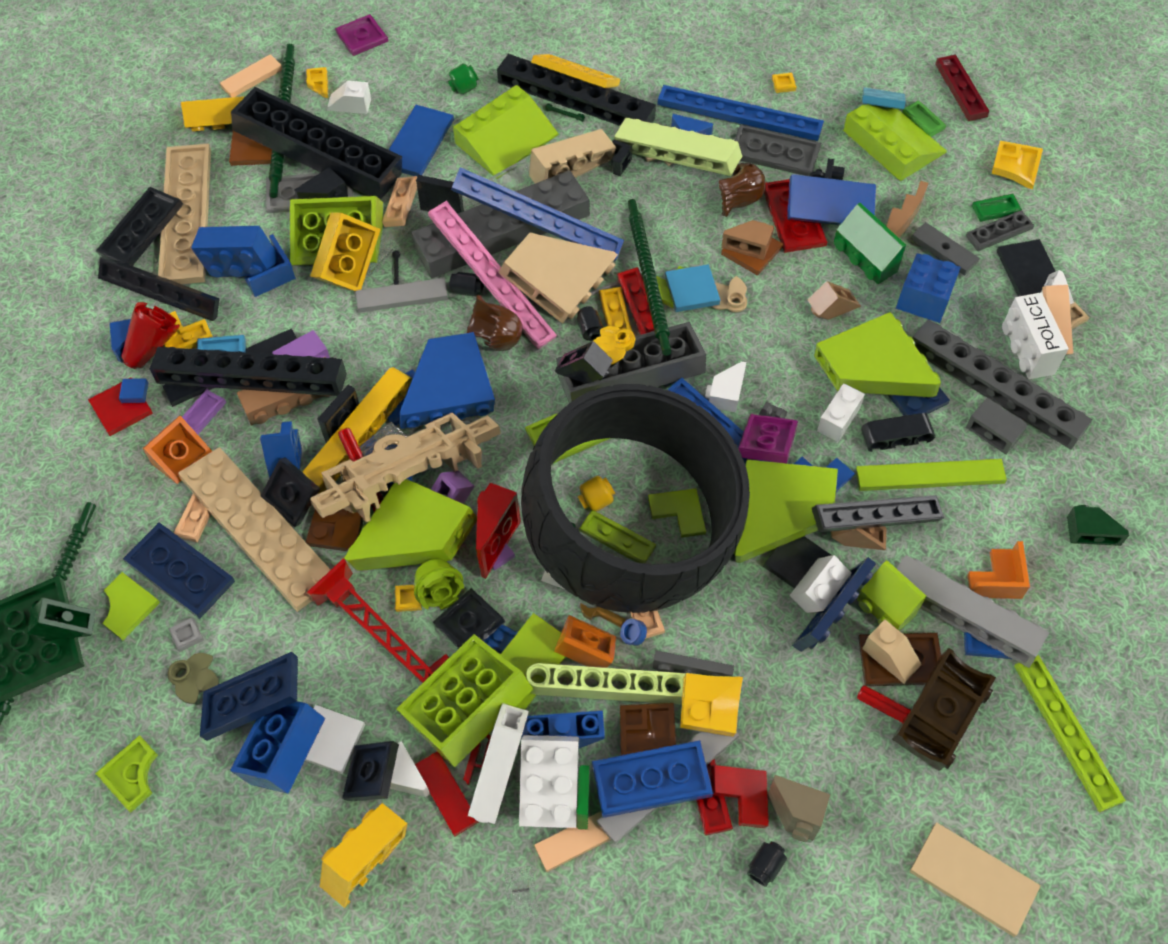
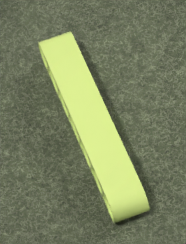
M537 663L528 668L526 679L533 688L531 693L535 695L682 705L683 681L686 673ZM535 675H541L545 681L537 684L531 678ZM568 677L572 683L562 685L558 682V679ZM595 679L598 682V686L589 687L586 685L585 680ZM616 680L621 681L625 687L623 689H616L613 687L612 682ZM646 682L652 689L644 691L640 689L638 684ZM673 684L677 687L678 692L671 693L667 691L665 686Z

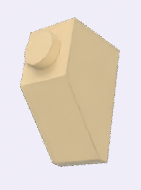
M886 620L868 636L864 644L863 650L903 684L922 665L907 637Z

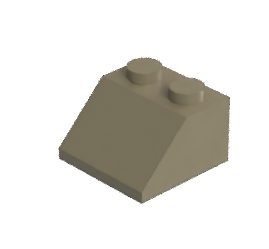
M775 775L767 796L785 830L792 833L791 836L796 840L808 842L809 839L813 841L822 826L830 794Z

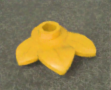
M606 326L600 329L601 336L593 340L613 360L611 365L623 359L625 353L635 345L634 333L629 329H619L617 326Z

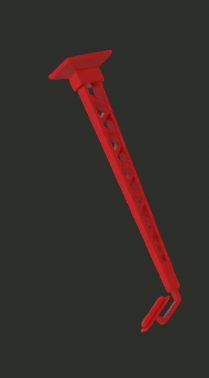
M344 558L307 591L317 606L329 600L336 608L338 606L341 607L420 682L423 683L434 673L355 592L356 589L348 581L353 573ZM352 595L360 604L345 605L343 602ZM365 610L364 620L362 621L352 611ZM370 614L381 624L380 626H369ZM375 632H387L386 642ZM392 637L401 646L391 647ZM407 652L406 661L398 653ZM411 657L420 665H411ZM417 671H425L424 678ZM490 734L486 736L488 743L481 765L476 764L481 743L470 752L463 777L467 785H470L474 769H482L491 740Z

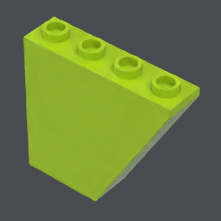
M891 312L816 344L814 357L837 392L844 383L862 393L919 397L937 396L941 385L939 375L932 371L926 357L920 354L915 347L912 337L905 333L900 320L896 319Z
M747 460L746 469L750 492L749 507L743 534L733 554H736V562L742 563L817 531V525L811 508L815 505L835 503L838 469Z
M405 479L400 485L394 483L390 487L389 492L381 504H379L380 508L375 510L371 521L362 528L360 535L348 549L344 559L357 571L417 565L432 559L451 561L475 525L477 516L469 506Z

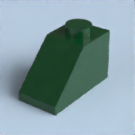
M1088 505L1074 506L1067 516L1070 543L1121 546L1129 536V531L1100 507H1090Z
M42 598L31 609L27 634L49 639L89 637L93 632L96 610Z

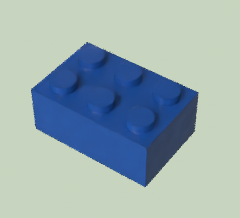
M260 226L199 227L191 247L210 276L217 278L255 276L273 268L278 258L276 250Z
M917 253L895 309L940 323L961 267L949 261L943 262L934 259L930 255Z
M296 701L256 719L230 771L252 786L289 794L326 718L307 703Z

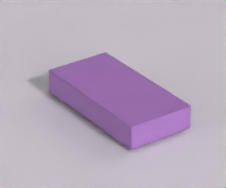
M206 389L182 418L199 434L226 404V400Z

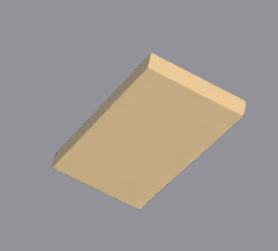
M937 822L934 824L909 871L1013 937L1017 936L1041 886Z

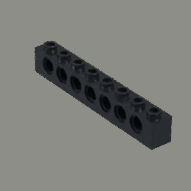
M507 54L497 68L499 84L510 88L517 85L527 94L618 126L622 125L625 118L639 119L649 123H653L655 120L656 104L610 88H603L531 63L529 60Z
M158 347L149 368L157 384L338 396L342 392L347 375L343 360L333 357L321 358L175 347Z

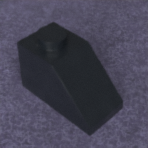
M330 167L294 189L297 199L348 197L345 182Z
M592 341L564 354L554 371L559 375L589 384L596 380H603L608 375V368L613 360Z

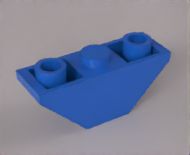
M603 711L527 716L522 737L523 735L579 737V748H583L605 739Z

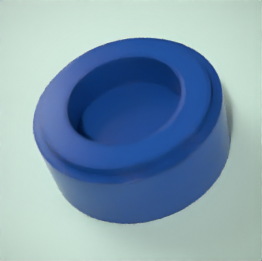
M637 619L626 620L620 630L621 639L628 645L638 646L642 644L647 635L646 625Z

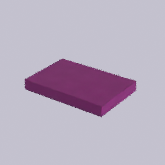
M750 414L738 447L742 458L787 464L797 431L798 421Z

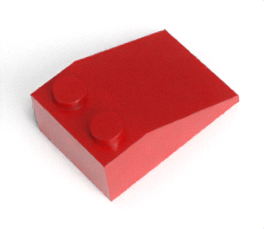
M489 483L485 491L480 492L477 499L476 551L481 577L485 579L521 522L517 492L493 483Z

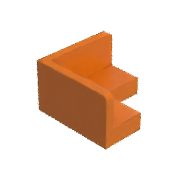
M1017 541L1013 549H991L992 572L969 571L967 574L970 590L981 596L1022 599L1030 588L1023 541Z

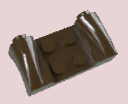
M950 648L941 655L920 695L892 738L893 741L938 771L943 768L948 769L956 758V755L953 754L980 705L982 703L985 704L991 696L993 690L990 688L996 679L991 674L980 672L965 664Z

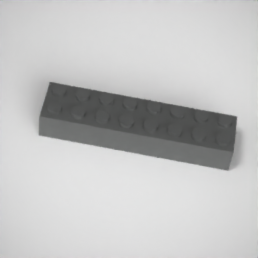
M570 170L515 191L578 220L590 216V199ZM484 204L458 213L459 217L491 255L520 244L529 233L538 235L547 233ZM434 223L411 232L414 249L431 279L467 265L465 260Z

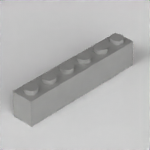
M905 555L897 567V570L926 595L920 607L921 609L963 632L970 633L977 640L992 646V648L999 650L1004 655L1030 668L1050 632L1044 630L1036 623L1025 620L1016 612L994 603L992 599L970 590L968 586L951 580L944 573L927 567L918 559Z

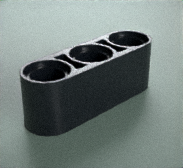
M926 413L874 420L865 423L861 427L869 452L879 448L880 450L892 449L898 445H903L904 447L917 445L923 441L929 443L936 436L929 416Z

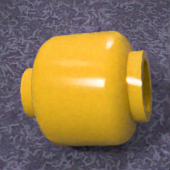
M596 475L580 485L581 495L577 497L584 509L590 507L591 510L598 512L613 503V495L616 493L606 477L602 478Z

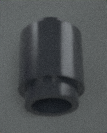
M457 272V274H451L449 288L455 294L477 297L479 292H483L484 284L476 274Z
M586 306L577 312V323L583 338L593 341L600 337V329L604 327L598 311L591 306Z
M770 841V843L763 842L748 865L750 868L747 872L748 876L760 885L767 887L769 882L772 883L787 860V857L784 855L785 849L774 841Z

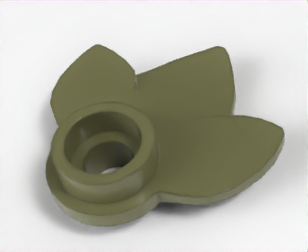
M196 653L188 660H178L170 665L168 679L175 685V693L180 700L188 704H195L199 692L219 685V679L216 674L208 669L213 660L212 655ZM186 670L184 676L177 677L179 671Z

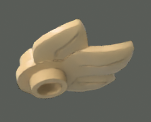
M735 276L729 286L715 282L720 297V305L711 306L712 308L741 312L747 307V298L745 297L747 287L739 277Z

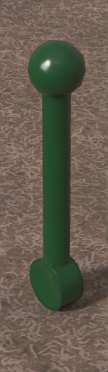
M552 104L545 105V110L548 112L554 111L576 118V120L582 122L585 120V116L581 113L577 115L555 108Z

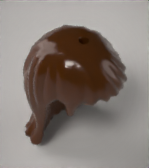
M740 163L736 166L733 177L718 181L722 196V215L727 217L732 209L749 206L763 196L766 187L765 175L755 164Z
M477 295L473 305L470 324L467 327V333L474 332L475 336L486 339L488 342L484 341V343L495 351L512 349L521 338L523 326L520 318L510 309L487 303L482 299V296Z

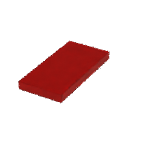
M790 179L767 182L764 195L780 242L783 243L784 253L827 246L828 242L821 223L787 219Z

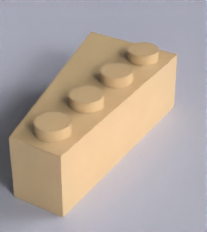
M602 129L531 149L529 176L534 183H538L570 170L576 178L612 160L616 147Z

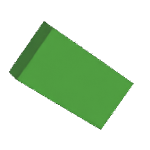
M919 100L905 107L902 111L904 115L930 137L946 128V124Z

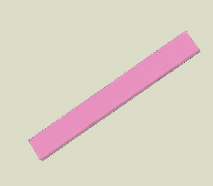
M445 201L428 212L430 219L500 305L510 309L520 318L523 326L522 332L537 349H540L555 339L557 336L523 293L498 273L501 266L450 204Z

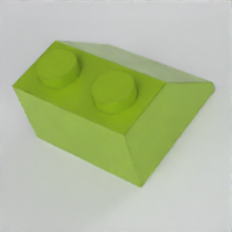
M886 560L860 590L857 600L864 612L872 613L878 619L879 625L886 620L900 631L917 615L926 595Z

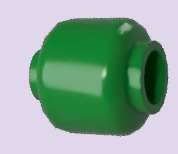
M463 63L449 72L450 80L447 82L453 92L458 91L459 94L463 95L477 87V80L479 78L471 65L467 66Z

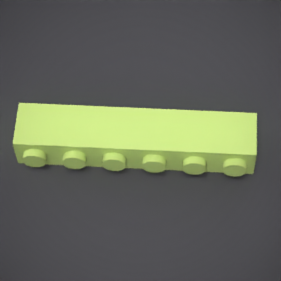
M625 118L614 136L615 140L631 145L632 154L728 176L733 174L742 158L739 143L732 139L704 135L694 131L681 130L676 127L644 122L639 119Z

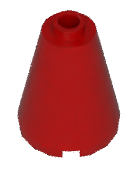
M138 302L133 309L121 355L124 364L132 369L144 367L155 355L157 348L163 347L180 327L179 324L175 325L177 320L171 314L157 306H154L153 309L146 307L148 303Z

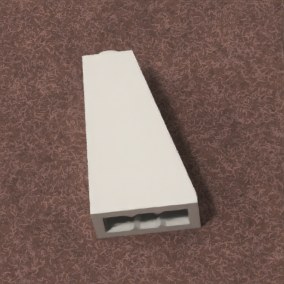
M502 703L468 816L475 818L479 822H490L493 824L496 822L529 711Z

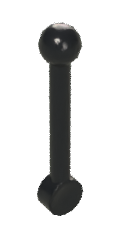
M398 250L392 252V257L394 258V285L399 284V257L401 254Z

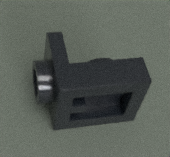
M613 140L612 143L616 148L611 165L613 166V174L621 177L632 161V146Z

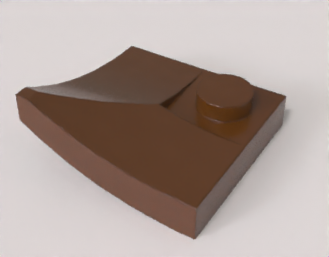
M315 509L306 543L311 547L348 551L361 533L363 518L358 512L351 513L345 509L322 518Z
M674 703L620 705L621 755L676 745Z

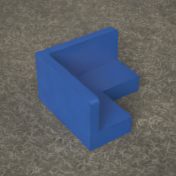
M273 234L269 235V239L278 254L275 266L255 276L245 277V281L255 297L296 279L289 259Z
M292 421L282 422L280 433L261 435L260 442L269 478L279 459L284 457L300 470L302 445L298 429H293Z

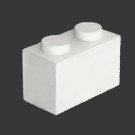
M843 383L821 416L817 432L839 442L860 410L865 394Z
M835 555L818 558L790 594V597L806 613L823 611L851 575V572Z

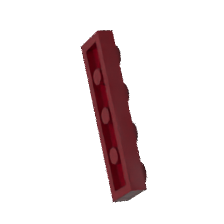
M957 55L937 58L935 65L968 122L988 117L990 111Z

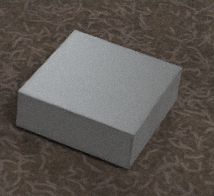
M193 617L169 628L179 652L204 641Z

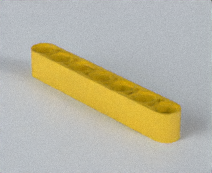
M395 367L389 368L303 470V473L320 488L318 494L327 490L321 473L350 460L338 436V432L345 428H350L362 451L367 441L371 440L388 419L389 415L406 397L413 379L412 377ZM341 472L332 475L331 478L336 482L341 476Z

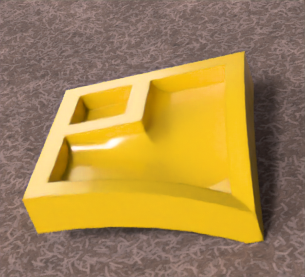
M1000 141L991 174L1008 178L1026 188L1033 189L1043 148Z
M686 673L683 681L680 728L734 737L737 729L738 707L743 677L707 676Z

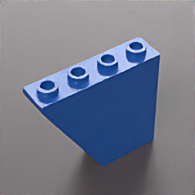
M474 332L428 339L400 410V429L426 425L452 412L462 420L472 416H485L494 411V394Z

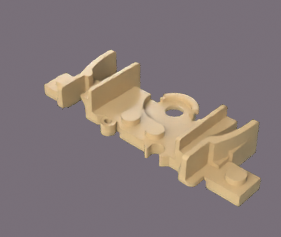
M452 412L426 424V429L411 436L404 437L397 434L385 436L375 443L373 453L354 462L350 459L322 472L327 490L311 497L312 505L322 518L345 509L351 513L358 512L366 522L371 521L370 504L376 509L380 508L376 493L387 491L386 484L389 482L400 485L406 478L427 470L428 465L432 468L440 467L442 460L454 472L458 471L457 463L466 459L477 469L481 468L482 450L478 444L489 441L501 434L500 427L488 415L466 425ZM450 421L453 432L445 435L441 431L440 425ZM391 444H396V445H398V446H397L396 448H394V449L385 450V448H386L388 445H391ZM341 472L344 482L337 485L331 476Z

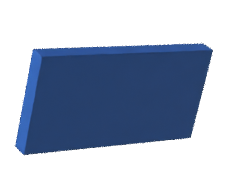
M415 105L389 148L390 151L402 156V173L417 177L424 173L454 121L453 114Z
M792 174L789 182L787 219L841 225L858 203L863 204L875 215L876 184Z
M700 740L592 761L602 818L713 797Z

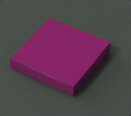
M371 14L335 28L337 35L353 56L389 42L388 37Z

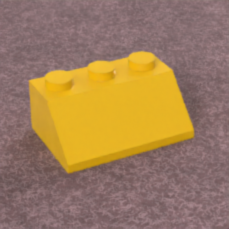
M245 96L181 102L185 128L191 127L192 131H203L204 126L212 125L213 130L225 129V124H232L231 111Z
M330 213L310 277L355 292L361 290L381 229L343 213Z

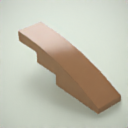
M920 181L915 196L906 194L902 209L892 208L886 227L898 238L906 231L918 213L926 194L928 182Z

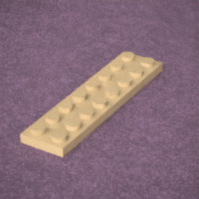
M209 144L167 147L164 193L180 199L184 205L161 231L158 276L180 284L205 282L206 269L191 247L199 227H208L211 148Z
M220 447L178 473L183 483L297 612L313 601L307 591L330 571L329 567L282 515L261 497V492Z

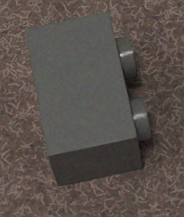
M986 398L971 415L966 428L1007 455L1022 437L1028 424L1018 416H1014L1002 408L1000 404Z

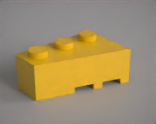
M383 803L375 810L370 809L356 829H349L343 836L342 842L336 848L331 847L323 855L321 860L320 887L345 908L350 903L349 894L359 883L363 887L369 880L365 876L378 863L381 865L405 837L408 823Z

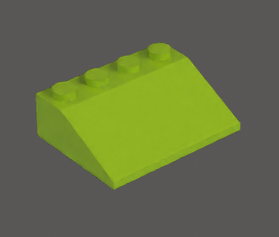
M517 85L453 126L455 144L495 178L529 156L531 149L541 147L559 135L531 96Z
M865 104L851 111L846 116L843 131L900 181L947 153L946 149L896 108Z
M360 196L290 200V263L292 266L314 265L330 213H343L381 229L370 263H377L383 228V202L378 197Z
M473 634L396 709L451 765L456 767L494 729L502 703L516 707L533 688L517 667Z

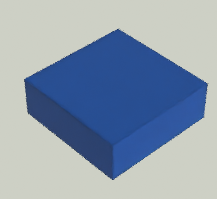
M123 379L119 396L121 403H145L149 384L147 379Z

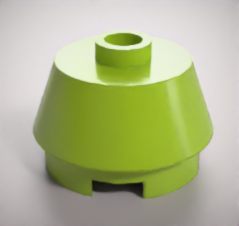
M443 559L429 560L423 563L415 572L414 596L425 609L429 610V607L439 606L440 610L450 607L459 599L458 594L461 592V589H464L462 574Z

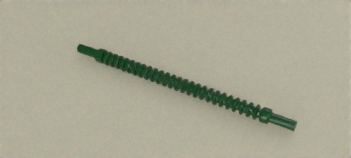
M287 44L286 55L282 60L278 98L291 103L295 60L293 59L295 46L293 44ZM272 150L269 169V196L271 198H277L284 164V155Z
M630 199L628 201L630 211L629 222L648 298L647 301L650 307L655 336L659 339L662 354L667 356L672 351L668 339L670 332L664 306L662 305L663 302L660 296L642 214L638 212L636 200Z
M87 502L78 523L73 525L71 529L73 534L69 535L70 540L66 541L67 547L63 548L65 553L60 554L62 559L57 561L59 566H55L56 572L52 573L53 578L59 575L64 581L67 580L66 574H70L69 568L73 567L71 562L76 561L74 555L79 554L77 549H80V543L84 542L82 537L87 536L89 531L87 526L96 508L95 504ZM13 698L0 703V725L4 716L8 715L11 710L10 703L14 702Z

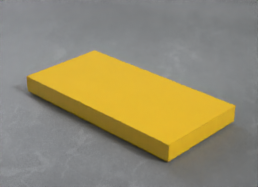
M535 54L531 63L603 88L617 87L621 80L618 77L551 54Z

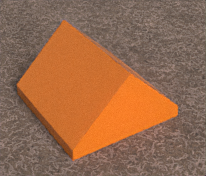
M181 416L173 420L143 447L151 464L176 484L181 481L178 474L180 471L212 452L208 445Z
M569 615L554 652L587 667L607 668L614 660L616 636Z

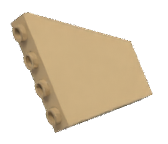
M529 233L505 260L498 273L563 324L568 317L572 320L580 310L577 307L580 302L584 305L592 295L589 292L593 287L596 290L604 280L601 276L604 273L608 275L616 265L613 261L618 254L604 249Z

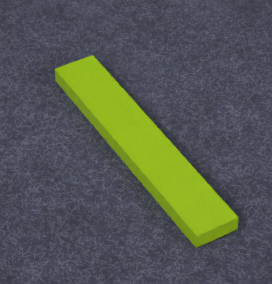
M1002 459L857 466L855 469L859 491L1005 484L1007 481Z
M1036 656L1030 668L1021 663L1015 664L1014 667L1099 813L1126 801L1040 656Z

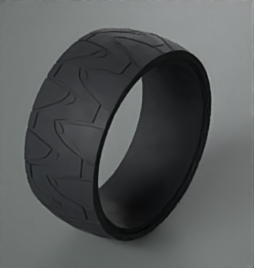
M642 384L610 385L587 392L565 406L547 424L529 455L521 489V509L525 532L531 549L545 571L550 573V576L560 586L574 596H578L579 599L592 605L595 604L597 607L616 612L645 613L673 606L681 602V600L690 598L701 591L721 572L730 560L743 534L747 520L750 492L747 469L737 445L734 444V440L720 422L701 406H697L690 399L675 392ZM597 439H629L663 451L690 473L706 499L712 530L709 548L689 559L668 564L637 563L619 558L602 550L586 539L564 514L554 492L551 465L562 454L573 447Z

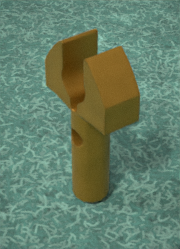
M580 603L583 616L589 620L600 616L620 628L626 621L625 618L610 610L597 606L596 608H588Z

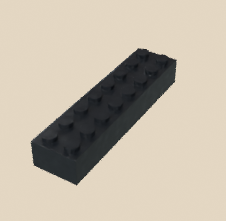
M254 87L231 111L233 131L320 173L330 167L345 182V185L368 196H376L381 200L394 185L397 178L402 175L401 155L257 87Z

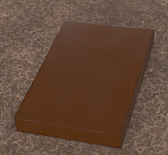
M938 632L902 633L907 637L922 664L905 684L863 650L870 634H859L858 640L864 684L866 686L925 685L941 657Z

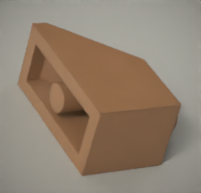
M752 220L729 228L723 233L721 248L764 260L772 241L774 226Z
M828 281L807 299L812 306L811 311L818 318L822 317L828 320L861 307L849 289Z
M885 526L831 531V537L844 546L886 550Z

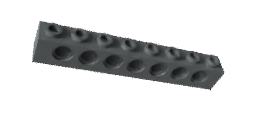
M929 319L912 337L915 347L929 362L993 402L1000 404L1004 409L1070 450L1082 437L1093 420L1083 412L1066 404L1062 399L1048 393L1042 387L1030 382L1021 374L1012 371L1000 361L994 360L980 349L973 347L959 336L950 333Z

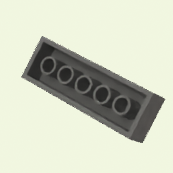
M689 321L668 327L670 332L668 339L672 351L670 355L665 356L662 354L659 339L656 338L655 331L635 336L634 347L625 353L623 359L610 365L608 375L601 381L596 380L588 384L559 374L558 378L568 402L571 403L587 392L610 385L642 384L658 387L678 381L680 378L686 379L706 373V353ZM562 357L556 358L557 365L559 364Z

